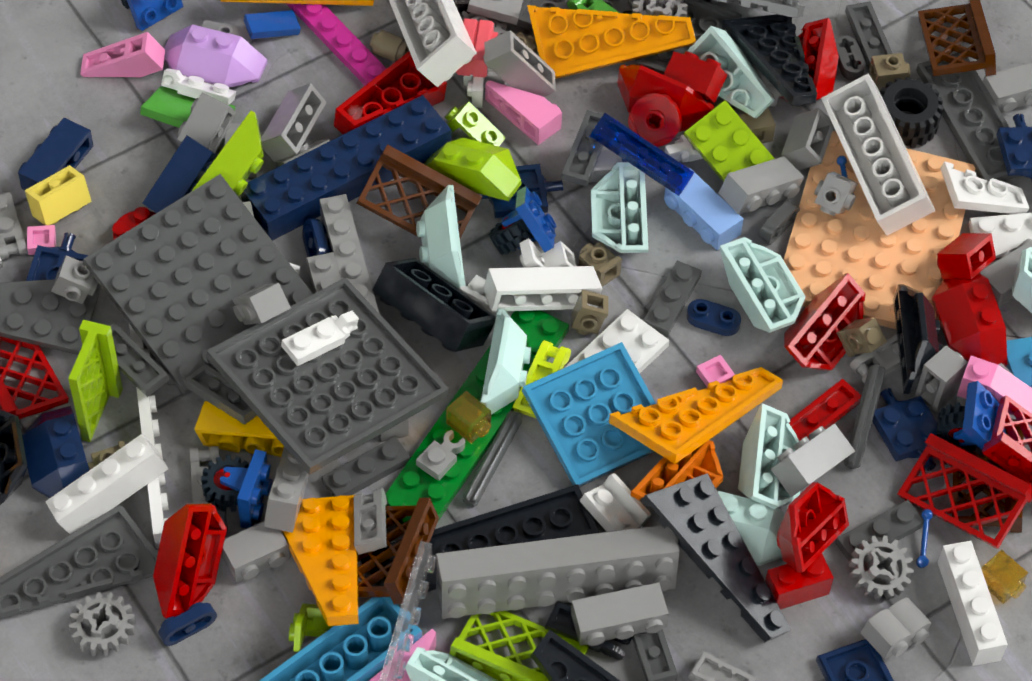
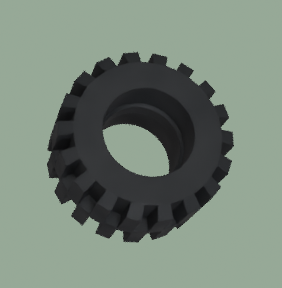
M906 77L905 80L897 78L894 83L891 81L886 83V86L880 90V94L904 145L910 146V148H916L917 144L923 146L927 141H931L934 138V134L937 133L943 111L942 97H938L939 92L937 89L932 90V85L922 83L921 79L912 80L911 77ZM902 111H909L914 114H906Z

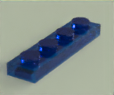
M604 113L590 134L591 138L678 196L695 173L607 113Z

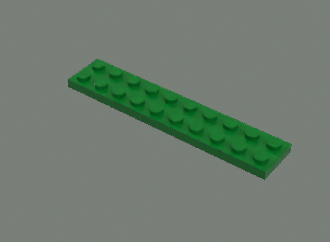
M541 310L514 311L511 318L527 335L526 347H531L530 363L524 364L523 370L527 371L528 374L537 351L544 340L553 343V346L558 348L569 331V324ZM491 345L385 494L387 499V505L385 506L417 505L419 498H430L440 520L492 444L507 414L510 411H514L513 405L516 400L487 418L480 417L481 397ZM453 430L454 438L450 442L458 443L464 438L465 448L462 452L455 454L457 455V462L438 481L416 466V459L434 440L442 444L445 433ZM406 516L398 522L402 525L410 520L412 516Z

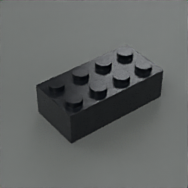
M416 258L386 262L372 289L374 293L380 296V300L383 303L395 307L400 311L403 318L414 321L421 326V330L425 334L437 338L442 342V346L452 352L483 346L495 324V315Z

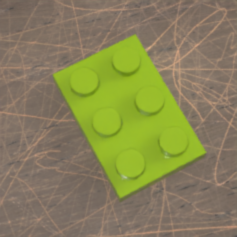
M726 100L684 132L687 140L723 182L728 173L775 159Z

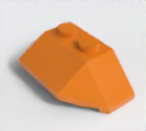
M708 440L676 464L663 457L631 491V497L640 501L647 494L707 473L713 485L717 488L723 481V473L715 452L714 442Z

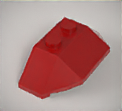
M829 18L805 23L801 29L802 33L798 36L805 54V64H808L809 77H812L817 91L816 100L833 92L839 55ZM779 96L781 99L787 101L783 96Z
M621 65L619 67L617 85L628 113H631V108L635 102L644 95L650 93L667 94L680 109L682 123L679 132L688 130L714 109L713 104L706 102L700 94L688 85L642 65ZM653 113L652 117L649 119V122L655 123V125L660 126V116H656V114Z
M849 273L844 274L815 296L798 316L795 324H792L784 333V347L802 368L824 371L833 370L846 353L837 332L855 320L863 319V302L865 301L866 293Z
M980 273L971 280L944 279L934 293L932 302L948 347L961 354L968 362L970 356H974L997 365L1002 363L1006 367L1008 365L1006 326L989 279Z
M812 482L789 504L777 532V546L781 549L782 560L796 572L803 573L849 526L845 498L835 495L830 489L818 482Z
M186 504L164 521L153 579L162 616L166 619L172 616L177 617L186 612L193 604L202 602L215 585L227 528L213 504Z

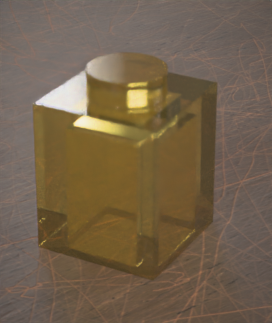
M465 391L446 408V424L472 444L478 437L482 438L489 432L491 428V410Z
M1002 549L981 569L989 592L1003 604L1011 597L1014 599L1018 598L1026 588L1024 582L1028 572Z

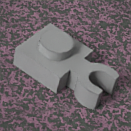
M447 431L444 435V442L439 444L434 440L416 459V466L439 481L457 462V455L455 454L464 450L465 439L462 438L458 443H452L450 441L454 438V431Z

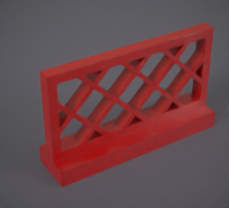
M0 336V345L2 341L16 345L13 353L0 349V357L9 360L5 368L0 366V409L22 419L68 403L69 397L40 346ZM21 347L33 350L34 354L31 359L17 355ZM14 361L27 365L24 374L10 369ZM33 367L46 373L43 380L29 375ZM6 376L20 380L17 388L4 384ZM25 382L39 386L36 395L22 390ZM44 388L56 391L58 396L48 399L42 397L41 394ZM18 397L32 401L30 406L18 409L15 402Z
M1005 395L1000 399L991 440L984 444L982 453L1015 477L1032 486V431L1028 425L1032 426V413ZM1008 409L1014 413L1017 421L1012 422ZM1020 426L1025 440L1020 439L1015 427ZM1003 429H1007L1009 436L1003 432ZM1024 445H1028L1031 452L1024 447Z
M930 433L925 441L926 448L897 495L904 500H909L910 503L923 510H931L934 516L999 549L1026 502L1030 503L1032 500L1031 484ZM931 456L940 461L942 470L926 474L924 465ZM957 471L964 473L967 483L951 487L947 474ZM944 476L947 488L931 493L928 480ZM969 476L972 477V478H974V479H976V480L970 481ZM924 481L927 494L918 497L908 494L913 484ZM982 484L990 487L992 496L975 500L972 487ZM969 489L971 502L956 506L952 493ZM994 489L1001 493L995 495ZM948 494L952 507L943 510L936 509L933 498ZM1010 497L1017 501L1011 511L1000 513L997 500ZM929 500L930 505L923 501ZM994 502L997 515L980 519L977 506ZM974 508L976 521L968 523L959 521L957 511ZM953 513L955 518L951 517L948 514ZM998 520L1001 529L995 539L985 535L982 525ZM978 526L980 531L974 529L973 527Z

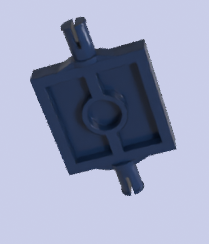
M1016 114L1013 116L1015 127H1001L996 135L1008 176H1024L1030 178L1032 182V127L1026 126L1023 114H1020V116Z
M540 164L516 166L522 183L518 190L527 186L530 192H536L542 202L541 209L544 213H548L547 193L563 191L562 179L546 182L542 175ZM517 191L510 201L479 194L482 196L481 199H489L493 206L495 218H503L515 210Z
M66 232L64 233L61 247L50 248L37 245L26 281L53 280L56 278L66 255L79 261H83L89 255L73 251L72 246L76 236L72 233L69 235Z
M891 388L884 389L880 395L887 406L875 410L872 421L896 462L906 458H919L927 446L925 441L930 433L936 435L937 422L921 396L898 401ZM931 456L924 465L925 471L936 467V463H934Z

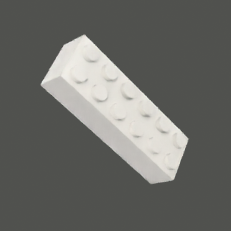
M389 0L417 70L436 87L449 80L460 67L469 63L473 56L477 54L453 0Z
M869 73L821 98L872 212L887 236L936 211L885 102Z

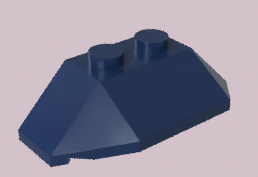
M71 406L42 413L22 434L32 488L46 497L51 498L89 471Z

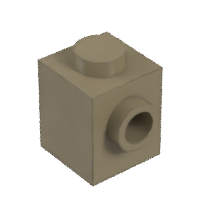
M902 53L872 56L868 73L880 92L882 87L886 86V83L890 81L894 83L897 78L905 80L906 77H910L909 63H905Z

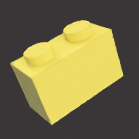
M70 165L24 190L32 216L43 225L55 224L65 216L80 210L83 206L92 202L84 175Z

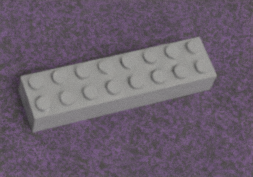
M662 525L437 553L436 591L442 619L460 618L468 615L490 614L499 611H516L530 607H547L556 604L558 601L561 603H572V600L658 582L662 592L675 589L680 552L675 534L669 527L664 529Z

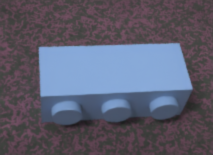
M691 168L666 183L664 194L666 205L670 209L675 210L689 227H693L705 243L719 250L720 245L729 243L741 235L744 218L737 214Z

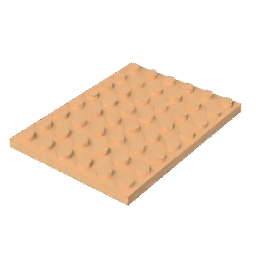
M832 131L822 163L810 167L799 204L800 211L796 215L784 256L785 264L806 296L802 306L807 307L815 296L844 274L849 273L866 293L865 301L863 302V319L875 317L880 326L896 329L893 298L898 284H904L922 292L934 308L932 297L944 280L937 265V253L960 235L966 210L954 208L940 168L945 161L954 164L953 169L964 173L967 169L975 172V166L970 163L906 148L936 211L887 236L872 212L836 131ZM839 156H845L847 159L845 166L848 179L858 183L853 193L856 198L849 211L846 210L844 213H836L835 216L821 211V205L814 203L817 195L814 193L819 182L825 180L827 173L836 172L842 175L840 165L837 164L836 160ZM934 308L935 319H938L936 310Z

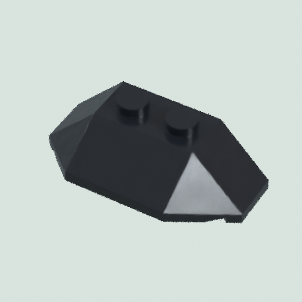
M898 284L893 303L903 394H910L918 386L924 364L937 354L943 346L942 343H938L937 336L940 333V321L935 319L934 308L922 292L904 284Z
M0 409L1 505L22 484L27 469L19 416Z

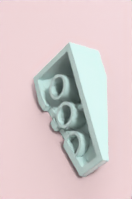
M710 26L687 50L697 55L700 60L706 61L707 58H710L721 64L720 68L727 74V77L718 96L752 117L758 118L775 100L742 50L725 30Z

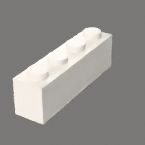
M593 266L489 268L484 285V292L492 312L497 311L498 308L505 311L574 309L582 289L601 294L602 286ZM587 303V305L597 307L596 305Z
M141 434L45 502L56 521L69 534H72L112 510L169 468L157 449Z
M972 541L943 545L937 563L972 666L1001 661L1008 644Z

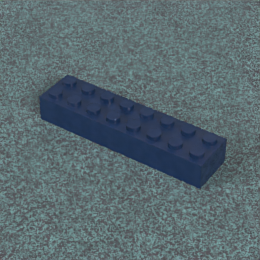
M422 95L249 181L241 194L242 202L251 201L254 218L273 241L304 225L306 219L320 217V199L346 194L349 202L359 197L380 154L387 144L424 164L434 152L447 142L452 141V130ZM384 167L380 168L378 173L382 183L394 179L391 171Z

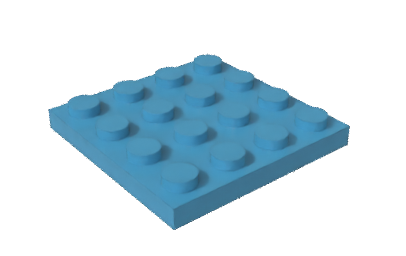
M622 342L522 388L526 400L573 486L578 484L581 487L655 452L609 423L611 413L619 411L621 414L631 412L633 406L642 404L643 407L656 404Z

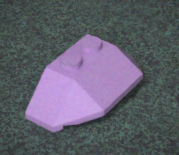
M193 24L170 35L164 47V61L170 69L180 70L182 75H186V77H201L204 79V82L213 85L221 83L228 87H234L248 82H259L268 63L267 59L241 36Z

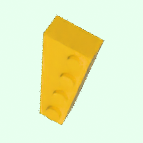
M204 401L194 428L204 446H219V449L239 453L241 449H245L250 454H254L255 449L265 451L269 455L282 456L283 444L258 416L244 425L213 404Z

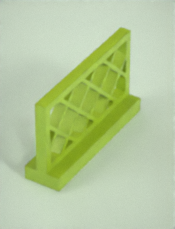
M83 320L79 328L82 348L68 381L82 441L91 442L109 397L119 398L123 386L111 326Z
M499 611L488 614L493 616L496 622L482 625L479 620L481 614L471 615L460 636L456 637L451 645L450 654L498 681H549L539 667L531 669L521 663V660L531 658L533 651L536 649L533 639L538 637L544 638L549 630L510 612ZM515 625L521 628L523 634L509 637L505 627ZM499 629L504 639L489 642L486 632ZM480 634L484 644L476 646L467 642L466 639ZM557 634L584 655L588 652L589 646H580L579 642ZM527 641L531 650L517 654L513 644ZM507 646L511 655L502 657L495 654L493 649Z

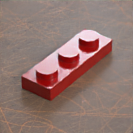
M841 379L791 418L789 424L799 441L806 436L811 440L808 436L820 426H823L826 430L860 404L862 395L844 379Z

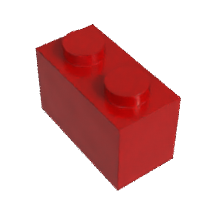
M674 51L663 74L688 85L700 94L704 100L713 103L716 102L727 77V74L720 68L721 64L710 58H707L706 61L700 60L697 55L685 51L684 54Z
M962 233L937 253V265L942 279L971 280L996 259L992 233Z
M821 553L803 573L796 572L788 564L768 569L765 582L781 610L829 595L834 577Z

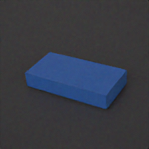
M293 10L245 14L243 20L251 39L299 35L301 30Z

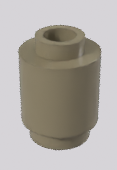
M385 30L374 33L370 42L373 54L396 62L409 52L404 38Z

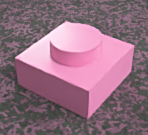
M55 225L27 227L28 255H35L37 245L50 248L56 247Z
M721 355L698 365L696 373L706 387H708V383L718 381L720 384L730 381L733 375H735Z

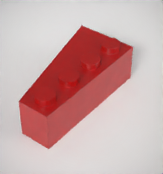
M409 51L335 109L334 127L342 134H345L422 95L434 106L444 101L447 82L444 81L439 87H436L417 70Z

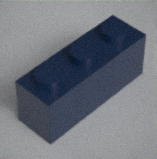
M63 118L58 125L51 129L45 141L36 147L30 159L20 166L18 175L21 188L26 190L69 165L75 169L93 148L91 130Z
M186 135L142 204L158 213L189 194L218 155L197 140Z

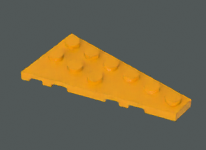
M527 5L539 57L555 71V79L692 46L696 42L690 17L651 16L638 13L625 14L612 11L571 10L558 7L545 8Z
M759 367L733 375L732 380L721 384L718 381L708 383V387L705 389L697 390L696 388H691L657 399V404L643 407L642 404L633 406L631 412L621 414L619 411L611 413L609 423L676 464L782 389L783 379Z
M355 495L303 499L293 533L280 530L288 543L289 550L300 572L303 573L309 590H312L316 598V604L328 626L359 624L357 551L354 547Z

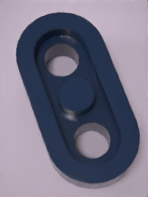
M306 219L303 225L302 238L307 257L332 253L326 240V228L322 225L321 220Z
M704 299L692 301L687 308V320L694 327L722 336H732L740 329L741 316L733 308Z
M195 603L186 612L177 617L172 616L164 620L158 635L166 646L175 645L210 626L216 620L217 613L210 603Z

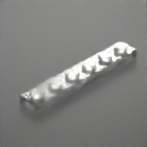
M420 541L379 681H397V679L402 680L406 666V661H402L404 653H410L414 639V635L410 634L413 625L418 626L421 616V608L418 605L420 599H426L429 582L426 581L427 574L434 572L436 556L432 555V543Z

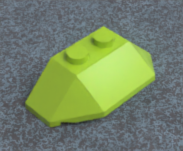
M251 110L193 190L221 174L236 195L240 196L248 185V182H246L247 178L251 173L256 174L264 163V160H262L264 154L259 124L255 112Z
M467 138L447 142L424 163V165L475 193L505 201H510L522 184L509 149Z

